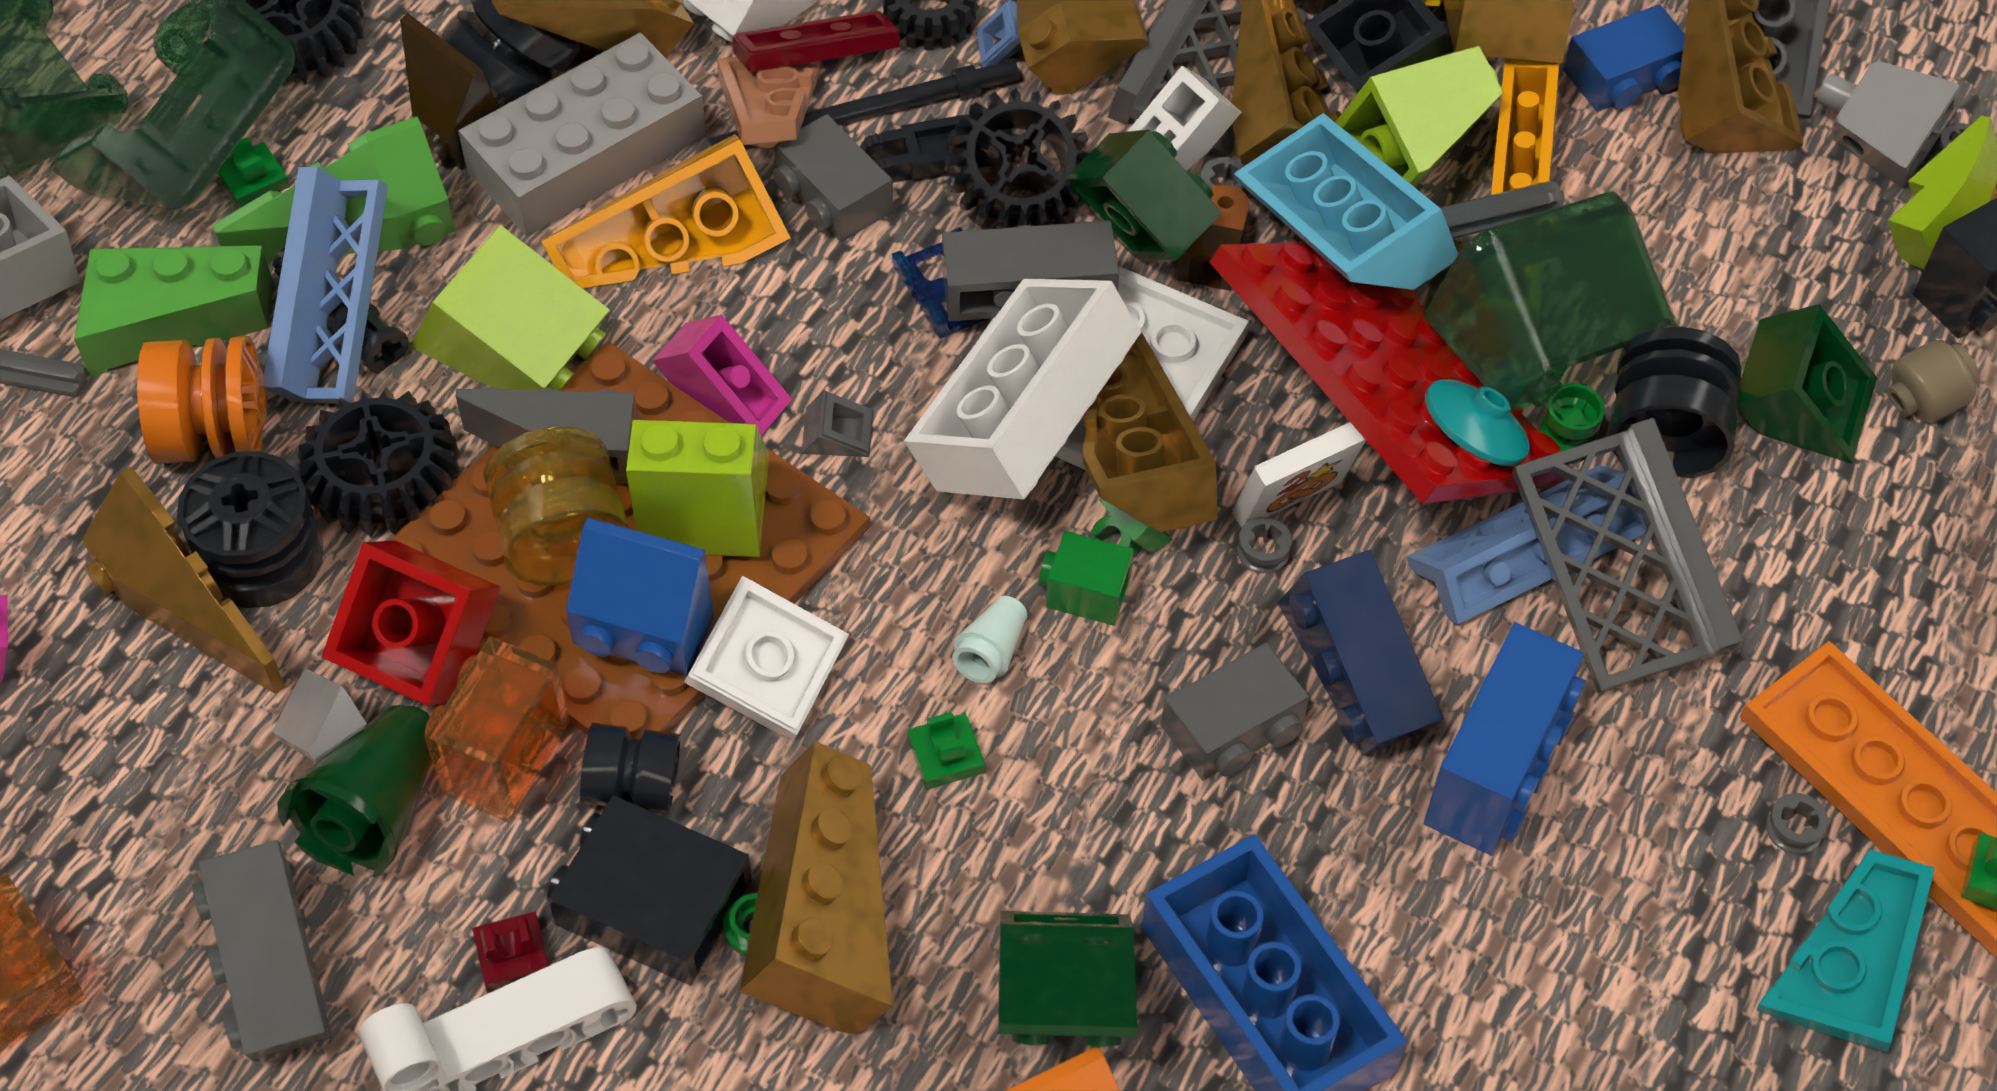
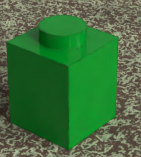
M1064 531L1057 553L1052 551L1046 552L1039 574L1038 585L1047 587L1046 608L1115 626L1131 579L1134 549Z

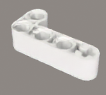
M595 947L574 954L425 1023L422 1022L417 1009L412 1004L403 1003L386 1007L372 1014L362 1023L359 1028V1036L383 1091H476L475 1084L499 1073L502 1079L539 1062L537 1055L559 1045H561L563 1050L629 1020L636 1012L637 1005L608 948Z

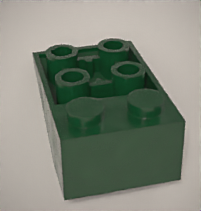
M1000 911L998 1034H1012V1041L1023 1045L1049 1044L1053 1042V1035L1080 1036L1082 1044L1094 1047L1118 1046L1122 1043V1037L1137 1038L1134 931L1130 914Z

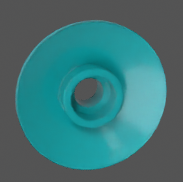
M1449 379L1437 380L1427 389L1425 404L1432 419L1449 438L1468 452L1488 462L1504 466L1517 465L1528 455L1530 446L1527 435L1509 411V402L1498 391L1490 387L1478 389L1466 383Z

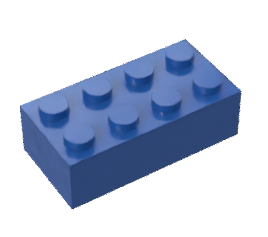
M1256 834L1247 837L1146 893L1142 930L1255 1091H1367L1397 1073L1407 1043L1406 1038Z

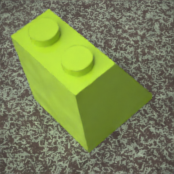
M1476 46L1370 77L1335 123L1416 188L1464 138L1500 97L1503 91L1498 83V77L1494 68L1489 65L1480 46Z
M499 225L432 302L410 347L490 387L504 390L553 388L560 391L574 375L567 368L574 357L579 355L586 361L606 336V333L599 329V326L610 309L502 225Z
M633 420L626 472L636 531L704 549L706 555L760 557L769 455L757 425Z

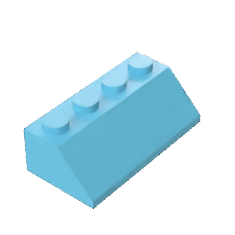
M1324 113L1234 173L1238 183L1350 282L1414 290L1460 259L1441 208Z

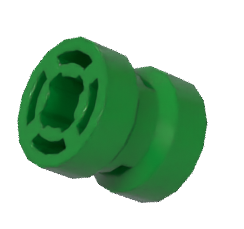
M1578 383L1561 385L1550 393L1544 411L1545 416L1542 419L1539 431L1550 436L1558 444L1560 452L1596 441L1597 431L1600 429L1605 414L1604 401L1596 391L1588 386Z

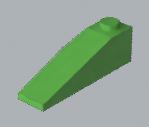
M418 117L361 135L347 144L351 152L325 168L319 162L310 166L319 167L340 181L380 180L388 185L378 251L401 250L417 244L420 246H430L439 242L444 235L455 232L449 201ZM295 186L283 193L268 191L213 224L219 246H262L266 261H273L278 252L286 245ZM348 197L345 221L349 227L364 214L366 197ZM351 247L345 254H355L356 252Z

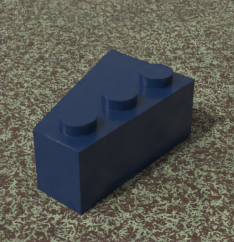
M1371 549L1303 573L1278 601V606L1337 709V719L1342 734L1350 744L1356 743L1362 755L1425 733L1444 720Z

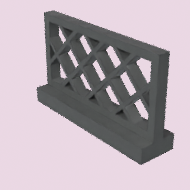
M1169 0L1148 35L1149 45L1139 50L1119 83L1107 118L1126 125L1131 118L1137 120L1149 106L1152 99L1156 98L1175 75L1176 71L1173 64L1194 61L1200 76L1221 94L1220 87L1234 85L1238 39H1233L1227 24L1240 22L1242 0H1238L1240 8L1220 11L1216 0ZM1295 7L1302 24H1304L1308 13ZM1214 26L1221 42L1200 45L1193 30ZM1228 55L1234 71L1213 74L1206 58ZM1232 124L1227 129L1229 134L1225 141L1221 142L1218 140L1207 154L1217 158L1229 157L1234 148L1233 142L1235 140Z
M1654 418L1632 424L1627 431L1513 468L1512 474L1580 650L1584 652L1583 657L1597 693L1705 658L1711 659L1727 654L1743 642ZM1616 450L1625 472L1618 489L1586 475L1594 457ZM1583 461L1579 471L1568 466ZM1552 471L1574 482L1562 508L1539 497L1532 477ZM1629 484L1634 497L1625 493ZM1580 486L1612 500L1601 526L1569 512ZM1619 504L1640 513L1643 517L1647 529L1639 545L1608 530ZM1546 514L1556 518L1552 529ZM1563 522L1595 537L1583 563L1560 552L1556 537ZM1602 540L1634 555L1622 582L1590 567ZM1650 540H1652L1657 553L1647 549ZM1641 559L1664 570L1669 584L1661 600L1629 586ZM1567 569L1578 573L1574 583H1572ZM1585 577L1617 592L1605 619L1582 609L1577 594ZM1673 595L1679 609L1669 605ZM1624 596L1656 611L1644 638L1612 623ZM1664 615L1686 626L1694 647L1674 653L1652 642ZM1589 625L1600 629L1595 639ZM1607 633L1639 648L1630 668L1610 675L1607 673L1599 652ZM1646 653L1652 654L1659 658L1641 664Z

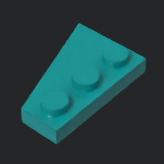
M1869 850L1831 902L1826 914L1808 939L1803 941L1790 959L1789 965L1773 987H1770L1759 1002L1757 1011L1820 1033L1888 1052L1935 867Z

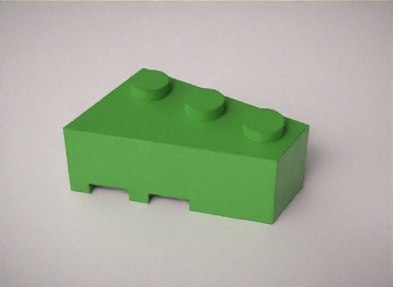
M262 246L90 249L74 336L75 343L89 376L93 377L108 372L107 369L138 361L139 353L145 342L187 339L191 346L197 345V348L205 345L206 339L221 338L224 341L232 337H239L268 329L274 283Z

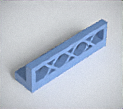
M298 167L264 370V388L294 402L339 404L340 397L349 403L354 402L388 185L380 180L340 181L319 167ZM348 197H366L364 214L349 227L345 221ZM352 247L357 253L355 268L341 281L336 275L337 262ZM343 301L348 308L347 320L332 336L327 329L329 314ZM334 356L339 363L336 388H317L320 369Z
M1602 465L1596 466L1586 473V475L1615 489H1618L1625 472ZM1567 480L1538 495L1540 498L1562 508L1574 482ZM1629 484L1625 493L1634 497ZM1580 486L1569 512L1601 526L1612 500ZM1523 501L1406 556L1409 566L1416 575L1435 582L1443 611L1449 620L1456 624H1460L1553 579ZM1619 504L1608 528L1609 531L1630 541L1644 535L1647 529L1640 513ZM1546 514L1552 529L1556 518ZM1563 522L1556 541L1561 553L1583 563L1595 537ZM1602 540L1594 558L1617 547Z

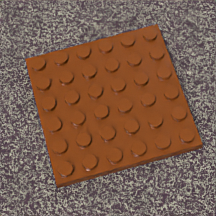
M609 341L604 343L581 364L560 390L596 392L609 389L617 392H634L638 420L729 423ZM493 445L452 483L449 491H443L437 496L438 503L432 508L426 506L419 513V519L410 521L389 540H396L501 586L476 654L586 735H588L592 722L627 727L632 738L637 739L645 729L670 732L706 695L684 683L687 677L685 675L671 671L665 673L652 672L640 666L636 661L611 654L605 657L596 656L586 652L579 645L572 642L566 609L583 526L587 518H592L636 531L629 484L573 483ZM767 448L769 462L760 557L706 555L714 617L695 661L742 576L795 604L871 527L870 517Z

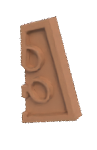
M737 57L717 58L718 79L743 145L751 144L759 148L775 147V144L779 141L797 140L820 75L822 61L750 73Z

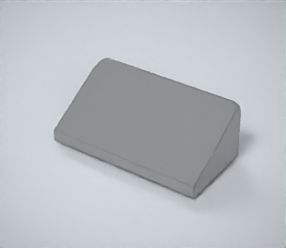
M306 669L298 679L272 733L280 742L313 761H318L362 731L367 723L344 687Z

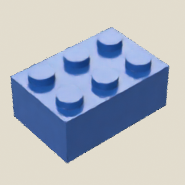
M1514 622L1440 766L1423 825L1492 857L1501 838L1511 843L1514 842L1527 814V806L1533 793L1537 794L1552 762L1550 758L1556 746L1561 745L1575 714L1574 709L1586 685L1587 680L1576 676L1584 652Z

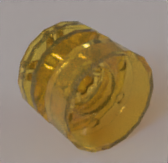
M547 427L526 432L504 443L489 457L483 475L493 516L497 520L496 527L506 568L517 579L535 585H565L572 583L582 529L587 518L629 529L620 494L616 492L615 476L610 464L606 444L594 433L576 427Z

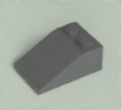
M1758 0L1759 6L1757 10L1751 13L1755 22L1763 31L1764 36L1771 37L1777 53L1769 57L1777 82L1778 84L1782 82L1789 83L1795 99L1798 117L1810 118L1830 0Z

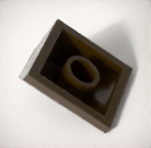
M407 13L400 19L412 116L413 118L418 117L434 161L442 164L447 159L462 171L466 168L459 130L498 110L499 107L482 69Z

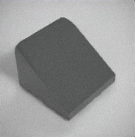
M823 390L806 407L801 454L869 457L873 409Z

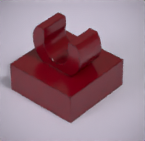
M536 911L472 928L487 993L500 989L549 966Z

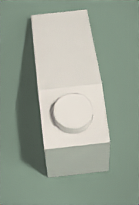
M1181 66L1128 131L1149 129L1151 132L1157 131L1173 144L1177 151L1175 159L1187 171L1210 151L1241 114V111L1208 81Z

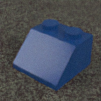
M587 518L582 529L566 609L573 644L579 645L586 652L596 656L605 657L611 654L636 661L640 666L652 672L665 673L671 671L687 676L714 617L705 550Z

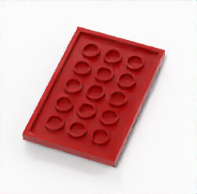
M1306 242L1221 244L1209 263L1422 504L1517 492L1519 489L1512 474L1515 466L1560 452L1558 444L1547 434L1538 431L1522 414L1523 408L1521 404L1511 395L1502 392L1486 375L1487 369L1485 365L1473 355L1466 353L1451 337L1452 332L1449 326L1441 319L1431 315L1416 299L1417 293L1415 290L1350 282ZM1449 379L1466 383L1478 389L1490 387L1501 393L1510 404L1509 411L1527 435L1530 446L1528 455L1517 465L1504 466L1483 460L1459 446L1439 428L1427 410L1425 393L1430 385L1437 380ZM1552 471L1532 477L1536 489L1554 487L1566 479Z

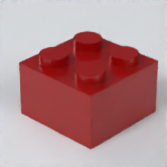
M396 540L363 542L321 658L427 706L455 701L464 688L501 586Z

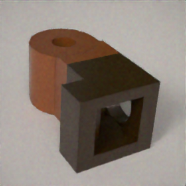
M1217 185L1211 187L1213 192L1211 200L1222 214L1179 257L1177 281L1231 291V286L1209 262L1221 244H1243L1249 212V199L1246 193L1238 187Z

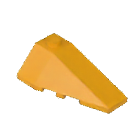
M734 134L542 239L541 242L552 263L559 271L581 288H589L633 281L641 269L670 265L671 274L690 272L689 262L721 257L723 266L742 264L791 237L741 140Z

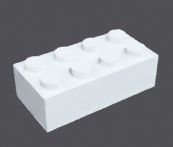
M1023 279L904 440V443L936 491L1023 500L1026 498L1141 334L1113 282L1062 279Z

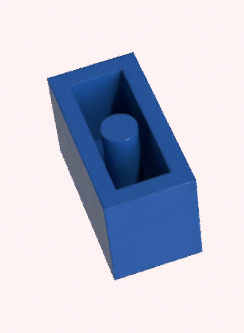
M1658 4L1571 37L1563 71L1596 112L1614 105L1619 109L1626 108L1643 94L1656 89L1666 92L1679 85L1685 33L1665 9Z

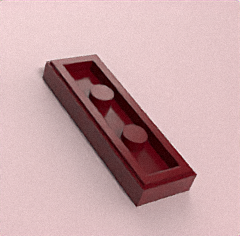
M879 10L732 35L733 53L750 73L900 47L899 30Z

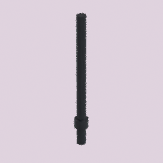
M1013 59L978 69L973 64L952 69L951 76L806 112L801 128L826 114L839 126L955 96H958L960 101L980 96L982 89L1019 80L1018 66ZM735 130L708 137L709 145L711 147L734 134L739 138L738 132ZM751 144L743 145L745 150L755 148Z

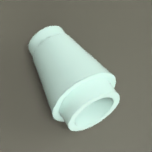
M1000 596L956 637L952 660L956 669L964 677L976 683L987 684L1007 672L1024 622L1027 619L1028 614L1024 605L1013 597Z

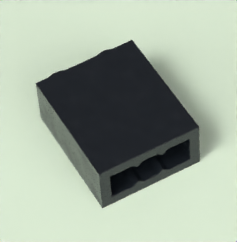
M612 795L601 814L594 813L585 824L580 837V849L570 865L563 864L560 866L549 884L547 898L554 923L565 930L691 986L724 930L723 922L727 910L744 895L752 881L749 854Z

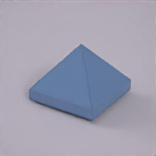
M1012 0L1005 2L976 29L982 67L998 64L1022 50L1017 31L1016 2ZM993 36L1001 38V40L995 45L993 42Z

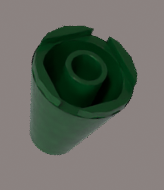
M390 706L365 725L362 731L335 748L286 787L285 792L277 801L278 818L283 827L289 819L291 820L295 828L300 832L294 843L315 861L354 876L353 862L374 870L372 877L381 876L394 861L440 741L439 733L431 716L415 706Z

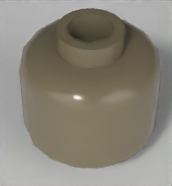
M1932 340L1894 362L1891 369L1893 386L1887 389L1890 401L1903 417H1908L1914 413L1920 421L1927 424H1935L1973 401L1976 394L1975 384L1980 381V373L1973 358L1963 346L1958 343L1950 345L1943 340Z

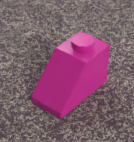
M722 314L685 323L652 360L671 384L729 423L756 424L761 436L792 400Z

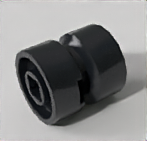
M592 722L587 736L582 764L580 803L606 806L612 795L621 799H630L632 804L653 813L669 815L673 796L670 793L673 792L678 773L681 735L645 729L637 739L632 738L627 727Z

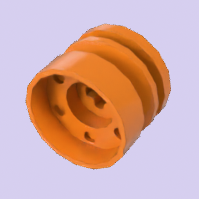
M250 336L230 338L227 351L221 338L206 339L201 365H198L193 347L187 339L143 343L139 353L137 370V397L144 444L154 464L194 462L199 458L204 435L207 436L212 454L216 459L232 453L233 443L236 452H261L262 432L267 420V392L264 388V375L260 368L255 344Z

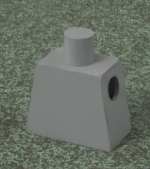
M1876 61L1869 66L1858 85L1835 74H1830L1819 91L1817 103L1839 113L1834 122V141L1896 185L1905 188L1909 183L1908 180L1915 175L1957 110L1960 85L1949 80Z

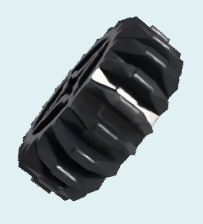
M226 0L220 3L219 31L228 55L232 57L234 63H239V66L243 68L246 75L256 71V74L263 83L276 73L277 79H279L283 86L290 79V74H297L306 85L309 76L308 72L312 70H317V73L327 78V63L331 62L333 65L344 67L345 54H357V40L364 38V10L361 0Z
M1015 88L1010 91L1008 102L1004 103L1001 97L994 91L988 97L987 108L975 101L970 106L968 112L970 119L965 117L957 119L954 130L958 135L948 138L946 150L952 155L945 159L944 170L954 175L948 185L950 192L964 193L959 203L961 210H970L975 206L979 208L975 219L978 226L986 223L989 217L997 219L995 229L1006 228L1008 222H1015L1016 227L1029 225L1030 221H1033L1035 226L1050 225V217L1062 223L1069 214L1067 206L1077 208L1081 204L1082 199L1064 179L1089 154V152L1082 150L1088 142L1087 132H1072L1077 123L1075 114L1068 115L1062 119L1058 117L1061 108L1059 99L1050 103L1048 108L1040 105L1041 94L1039 91L1032 93L1029 102L1021 101V94ZM1023 129L1026 131L1019 135H1009L1001 130ZM1044 140L1054 149L1059 159L1061 175L1051 169L1053 164L1044 158L1040 151ZM1030 148L1026 160L1027 163L1023 162L1018 168L1015 167L1009 177H1007L1010 162L1014 163L1018 158H1022L1027 149ZM975 150L985 155V162L995 169L997 177L993 186L987 183L981 175L975 160ZM1017 190H1028L1038 196L1019 198L1010 195Z
M387 387L377 398H371L362 389L359 401L349 403L340 397L338 411L333 413L320 410V425L306 426V443L298 445V459L300 462L298 473L306 488L310 504L314 510L319 509L321 517L328 524L339 520L340 527L344 528L347 534L356 528L360 521L363 531L370 538L377 529V523L384 522L387 529L396 535L399 526L398 519L406 517L409 522L419 519L418 509L421 507L424 509L426 506L432 508L439 502L437 496L443 491L451 489V479L458 478L459 465L457 454L459 450L456 438L452 436L449 422L444 418L443 414H436V410L429 400L417 404L416 398L412 396L410 391L395 399L394 394ZM376 450H380L381 454V470L379 471L376 469L375 463L377 462L375 456Z

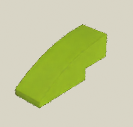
M1981 115L1908 180L1913 197L1888 219V223L1899 257L1910 265L1924 269L1942 228L1990 202L1997 184V140L1990 117Z

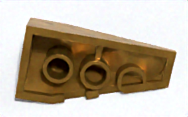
M1242 0L1232 104L1241 111V114L1232 125L1235 135L1233 142L1234 150L1245 165L1322 113L1334 122L1341 115V112L1336 110L1330 113L1321 93V90L1329 85L1323 70L1316 68L1310 57L1303 51L1302 47L1308 43L1309 38L1292 0Z
M1689 0L1678 87V99L1681 110L1679 124L1686 141L1711 153L1781 151L1796 149L1803 145L1795 99L1788 82L1778 84L1769 57L1777 53L1771 37L1764 36L1763 31L1755 22L1751 13L1757 10L1759 6L1758 0Z
M131 466L120 472L82 538L92 559V562L85 565L84 568L99 592L106 596L114 591L127 608L274 694L285 688L275 659L234 602L227 598L218 603V601L223 599V596L208 572L207 565L197 551L189 555L187 548L173 528L175 521Z

